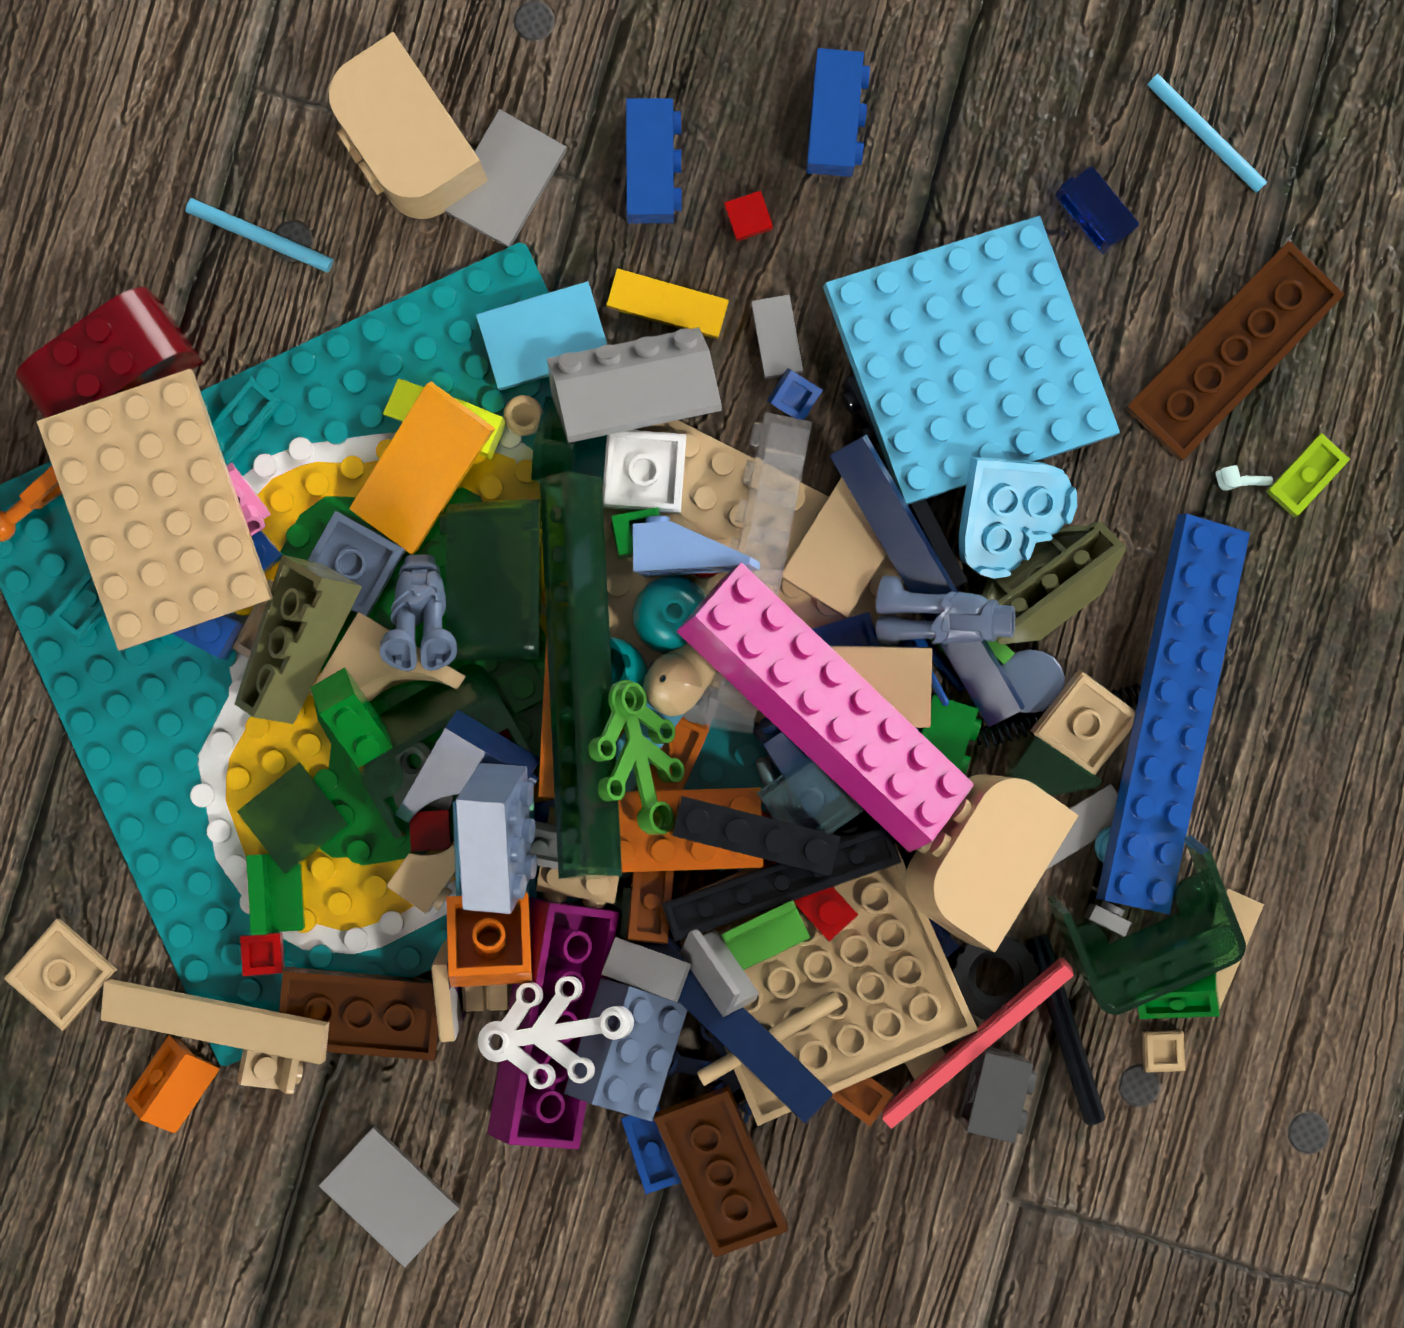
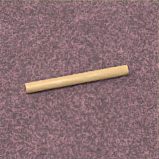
M834 991L769 1029L768 1032L781 1042L841 1007L843 1004ZM730 1052L699 1070L697 1074L703 1085L706 1086L742 1065V1063Z

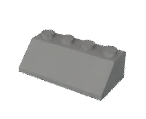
M699 327L680 329L673 333L642 337L634 341L614 345L608 344L595 349L576 353L568 352L560 356L547 358L551 396L568 443L722 411L710 351Z

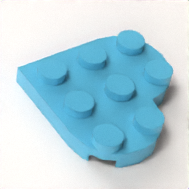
M971 457L958 534L960 560L983 576L996 579L1012 575L1010 571L1018 568L1024 559L1027 561L1030 559L1037 542L1052 540V535L1059 532L1065 523L1069 525L1072 522L1077 509V490L1071 485L1069 477L1064 474L1065 472L1062 469L1042 462Z

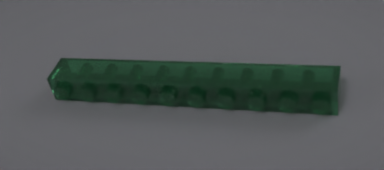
M566 471L540 479L558 878L601 879L622 876L618 800L606 802L598 794L599 781L604 777L611 776L616 764V754L611 760L596 762L590 757L588 751L590 741L593 738L601 737L612 712L608 702L609 691L612 687L602 478ZM601 744V752L604 754V747ZM611 784L610 791L613 794V786Z

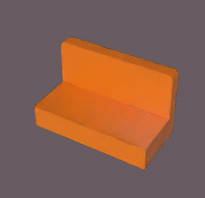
M168 1035L124 1101L140 1120L171 1133H176L218 1073L219 1068L214 1063L194 1055L180 1039Z

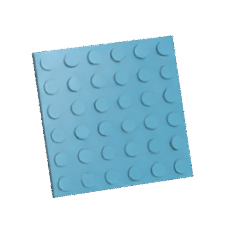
M1040 216L826 282L823 286L891 477L907 505L966 486L971 457L1038 462L1120 433Z

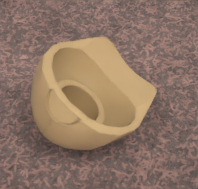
M687 643L678 649L663 654L650 666L643 684L647 701L655 710L663 715L671 717L683 715L699 701L717 670ZM665 676L666 680L662 682V677Z

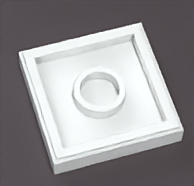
M628 430L607 435L602 508L640 511L658 507L659 513L680 514L686 434Z

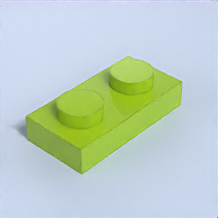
M1320 433L1265 492L1295 518L1300 515L1348 463L1350 458L1324 434Z

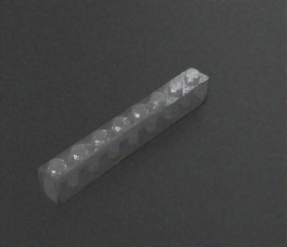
M765 412L761 423L754 422L750 445L756 446L754 461H746L742 483L749 485L746 500L739 498L735 522L742 524L739 538H731L730 548L759 561L760 570L751 572L776 596H779L812 422ZM717 671L711 680L709 694L703 693L700 697L697 716L704 717L703 727L750 735L753 732L757 708Z

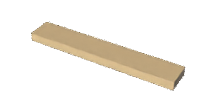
M114 979L104 982L101 1009L102 1021L319 1065L326 1061L330 1022Z

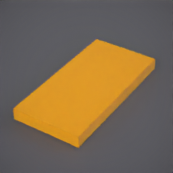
M433 382L427 383L349 509L405 549L409 554L413 555L423 543L495 428Z

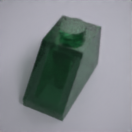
M549 396L545 398L534 439L531 480L552 485L570 486L579 441L568 443L553 399Z
M1037 736L1030 737L1005 775L1011 778L1027 780L1050 796L1095 788L1102 782L1097 776Z

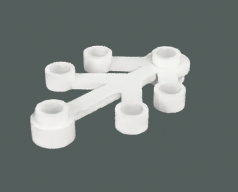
M567 976L557 981L555 985L556 994L533 1027L517 1030L529 1009L540 1004L543 999V990L537 983H524L517 989V1000L502 1021L490 1022L481 1029L478 1036V1047L482 1055L490 1061L501 1062L508 1059L528 1075L529 1082L534 1088L544 1089L554 1083L556 1078L555 1070L549 1064H539L519 1047L535 1044L565 1067L569 1078L573 1082L584 1083L593 1077L595 1072L594 1064L588 1058H580L558 1040L603 1034L612 1040L624 1038L630 1034L634 1026L632 1013L623 1006H613L605 1009L600 1017L555 1024L569 1003L577 999L582 993V984L579 979L574 976ZM566 981L572 982L575 987L572 996H567L563 992V985ZM528 987L532 988L536 994L535 1000L532 1003L524 998V991ZM612 1015L620 1020V1028L617 1031L611 1030L608 1026V1019ZM494 1034L500 1035L503 1040V1045L500 1049L494 1048L491 1043ZM578 1063H583L587 1067V1075L584 1078L579 1077L575 1072V1067ZM539 1069H544L548 1074V1080L545 1084L540 1083L536 1078V1073Z

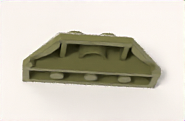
M1101 521L1090 523V525L1062 527L1059 532L1052 535V540L1037 542L1028 561L1024 559L1018 568L1010 571L1012 575L996 579L988 577L982 596L989 601L991 599L998 600L999 605L1015 607L1014 636L1012 638L997 637L996 641L999 644H1010L1043 639L1104 592L1126 551L1125 545Z

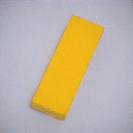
M617 268L606 306L612 310L680 329L699 327L702 335L719 339L729 300Z

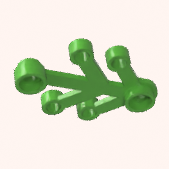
M630 680L618 681L613 684L608 695V702L612 711L601 737L593 738L588 746L589 755L596 762L613 759L616 754L615 743L623 726L626 741L611 776L604 777L599 781L598 794L606 802L621 800L625 795V784L633 767L642 809L637 814L638 826L649 835L666 834L673 827L674 813L667 803L657 801L649 762L657 768L658 777L662 782L673 783L682 780L684 776L683 763L677 758H671L655 745L673 741L675 727L670 720L662 719L646 706V693L639 684ZM639 722L648 728L650 740L642 735ZM661 727L663 729V737L660 732ZM601 744L604 747V754L601 752ZM670 766L672 768V776L669 771ZM611 784L613 786V794L610 791Z

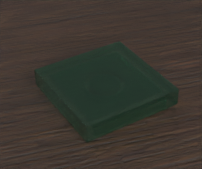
M300 762L237 811L285 874H288L349 826L345 818Z

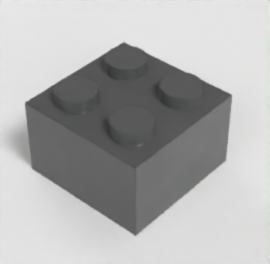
M989 1047L972 1061L958 1119L967 1132L1010 1143H1015L1017 1134H1023L1028 1114L1026 1110H1023L1026 1094H1033L1037 1079V1072L1032 1071L1033 1064L1021 1054Z

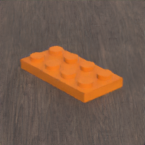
M761 787L655 791L657 801L667 803L672 808L674 817L680 796L762 816ZM639 791L625 792L624 797L617 801L606 802L600 798L603 873L763 868V859L670 836L671 830L666 834L658 835L645 833L637 823V814L642 809Z

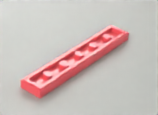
M1060 957L979 1025L977 1031L966 1036L890 1100L883 1109V1121L890 1129L896 1126L1074 976L1072 966L1064 957Z

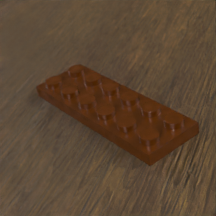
M1288 241L1125 409L1180 462L1183 461L1329 312L1345 293L1292 242Z

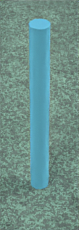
M1159 74L1152 78L1147 86L1257 193L1267 181Z
M190 198L186 205V213L328 273L333 265L334 259L198 200Z

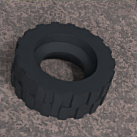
M1007 935L996 952L967 943L963 947L960 946L956 951L955 959L952 958L950 965L970 1013L983 1020H987L1037 977V973H1039L1038 965L1035 964L1032 953L1020 941ZM990 957L1004 959L1013 971V983L1010 989L999 996H989L982 993L975 983L976 968L983 960Z

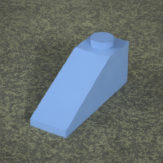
M649 516L646 518V523L633 524V571L644 577L730 572L741 562L750 571L760 570L759 561L670 521L668 516Z

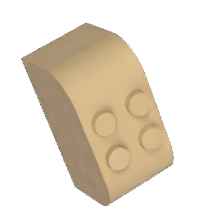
M394 32L343 64L335 73L329 88V102L334 115L342 127L336 133L354 162L358 163L374 192L379 195L384 191L398 211L412 218H433L444 213L446 208L488 181L479 158Z
M980 774L968 778L975 785L935 839L917 849L908 865L905 884L908 897L919 912L963 942L996 952L1079 815L1027 780Z

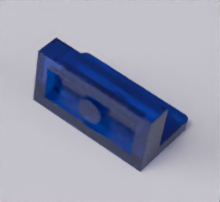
M1094 167L1087 168L1076 178L1072 176L1060 186L1055 194V197L1103 255L1139 226L1136 218Z

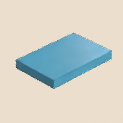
M588 281L476 314L499 391L548 377L547 358L607 345Z

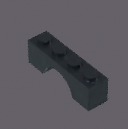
M684 796L679 797L674 824L670 832V836L829 876L832 874L841 837Z

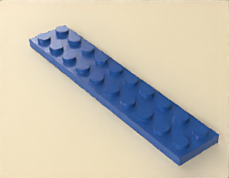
M1189 514L1177 515L1096 899L1170 915L1250 532Z

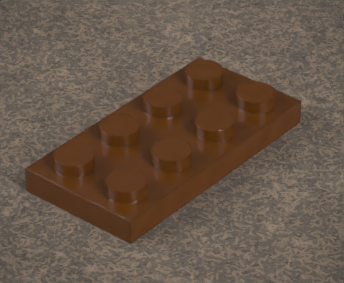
M284 967L279 1012L330 1022L326 1052L435 1061L438 1024L433 979Z
M729 1085L655 1112L654 1120L714 1258L788 1231V1222Z

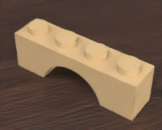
M454 844L439 854L409 853L387 884V887L425 914L430 912L433 907L439 911L446 902V896H450L452 890L447 888V886L455 876Z

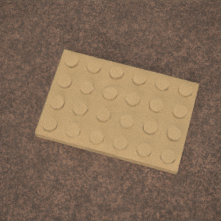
M192 369L175 373L37 421L118 651L273 599Z

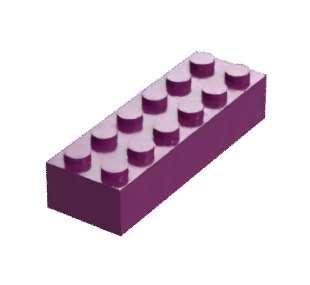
M529 897L532 982L537 983L542 988L543 999L540 1004L529 1009L517 1030L533 1027L556 994L555 985L557 981L567 976H574L579 979L582 984V993L577 999L569 1003L555 1024L588 1019L600 979L608 980V977L601 974L614 942L619 912L606 908H592L579 903L555 902ZM566 981L563 985V992L567 996H572L575 987L572 982ZM512 984L508 1012L516 1002V992L522 984ZM528 987L524 991V998L532 1003L535 1000L536 994L532 988ZM582 1037L558 1041L577 1054ZM535 1044L519 1046L539 1064L546 1063L551 1065L555 1070V1081L550 1087L536 1089L530 1084L528 1075L508 1059L499 1062L487 1134L508 1145L579 1149L587 1102L564 1094L569 1079L565 1067ZM539 1069L536 1073V1078L540 1083L545 1084L548 1080V1074L544 1069Z

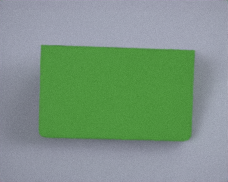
M793 900L721 934L724 943L743 970L811 938Z

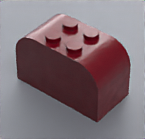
M138 287L110 299L38 349L20 365L15 377L42 416L47 418L187 369L193 370L202 364L203 360L160 299L146 287Z

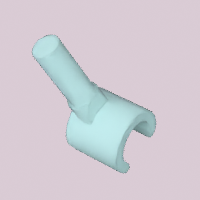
M1237 465L1225 467L1215 472L1218 485L1223 491L1248 485L1271 486L1273 483L1272 476L1246 475L1240 477Z

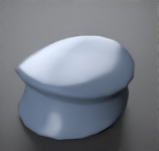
M1019 651L1004 665H1001L1025 706L1021 711L1022 713H1036L1048 709L1064 687L1065 677L1060 664L1053 656L1043 651Z

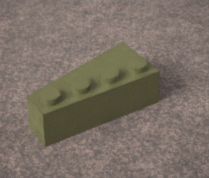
M282 555L271 588L273 599L267 601L234 705L254 718L294 724L311 690L310 687L313 686L362 586L322 563Z

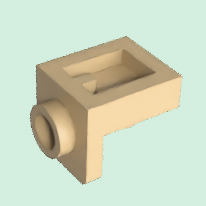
M243 1049L237 1083L244 1086L279 1089L285 1094H293L295 1084H299L302 1078L303 1063L300 1060Z

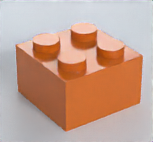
M525 892L523 899L518 900L511 914L463 910L462 896H446L448 977L451 987L524 984L532 982L528 892Z

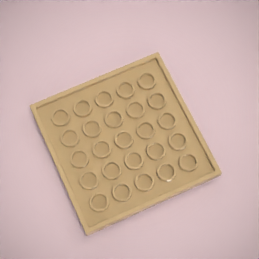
M902 858L901 864L834 887L858 913V916L830 942L824 938L797 908L811 938L744 970L759 992V995L754 1002L743 1008L767 1031L834 991L836 992L843 1004L841 1007L780 1042L832 1093L978 1030L929 918L919 912L908 897L905 884L907 869ZM747 868L696 891L762 868ZM775 908L706 931L701 934L703 936L713 930H716L719 936L721 937V934L737 926H740L762 914H765ZM686 939L680 941L682 947ZM724 1046L727 1054L730 1053V1051ZM743 1064L734 1069L758 1126L791 1112Z

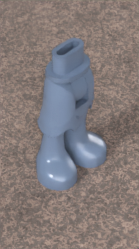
M408 555L405 558L404 565L399 571L395 598L391 606V621L396 626V629L385 633L380 641V656L382 660L391 667L402 671H411L416 667L415 627L422 622L423 639L421 641L420 655L421 664L425 670L433 671L447 666L455 659L457 654L456 639L451 632L442 628V616L446 610V594L440 569L436 565L435 557L432 555Z
M884 575L880 581L876 597V612L883 613L876 622V636L880 646L898 647L901 641L911 639H934L931 644L942 643L945 645L955 642L974 643L983 640L994 642L997 637L1012 638L1014 636V606L999 605L998 600L991 599L989 601L981 595L964 592L957 593L951 591L948 594L908 592L904 590L902 580L892 575ZM893 613H932L940 615L935 621L903 619L893 615Z

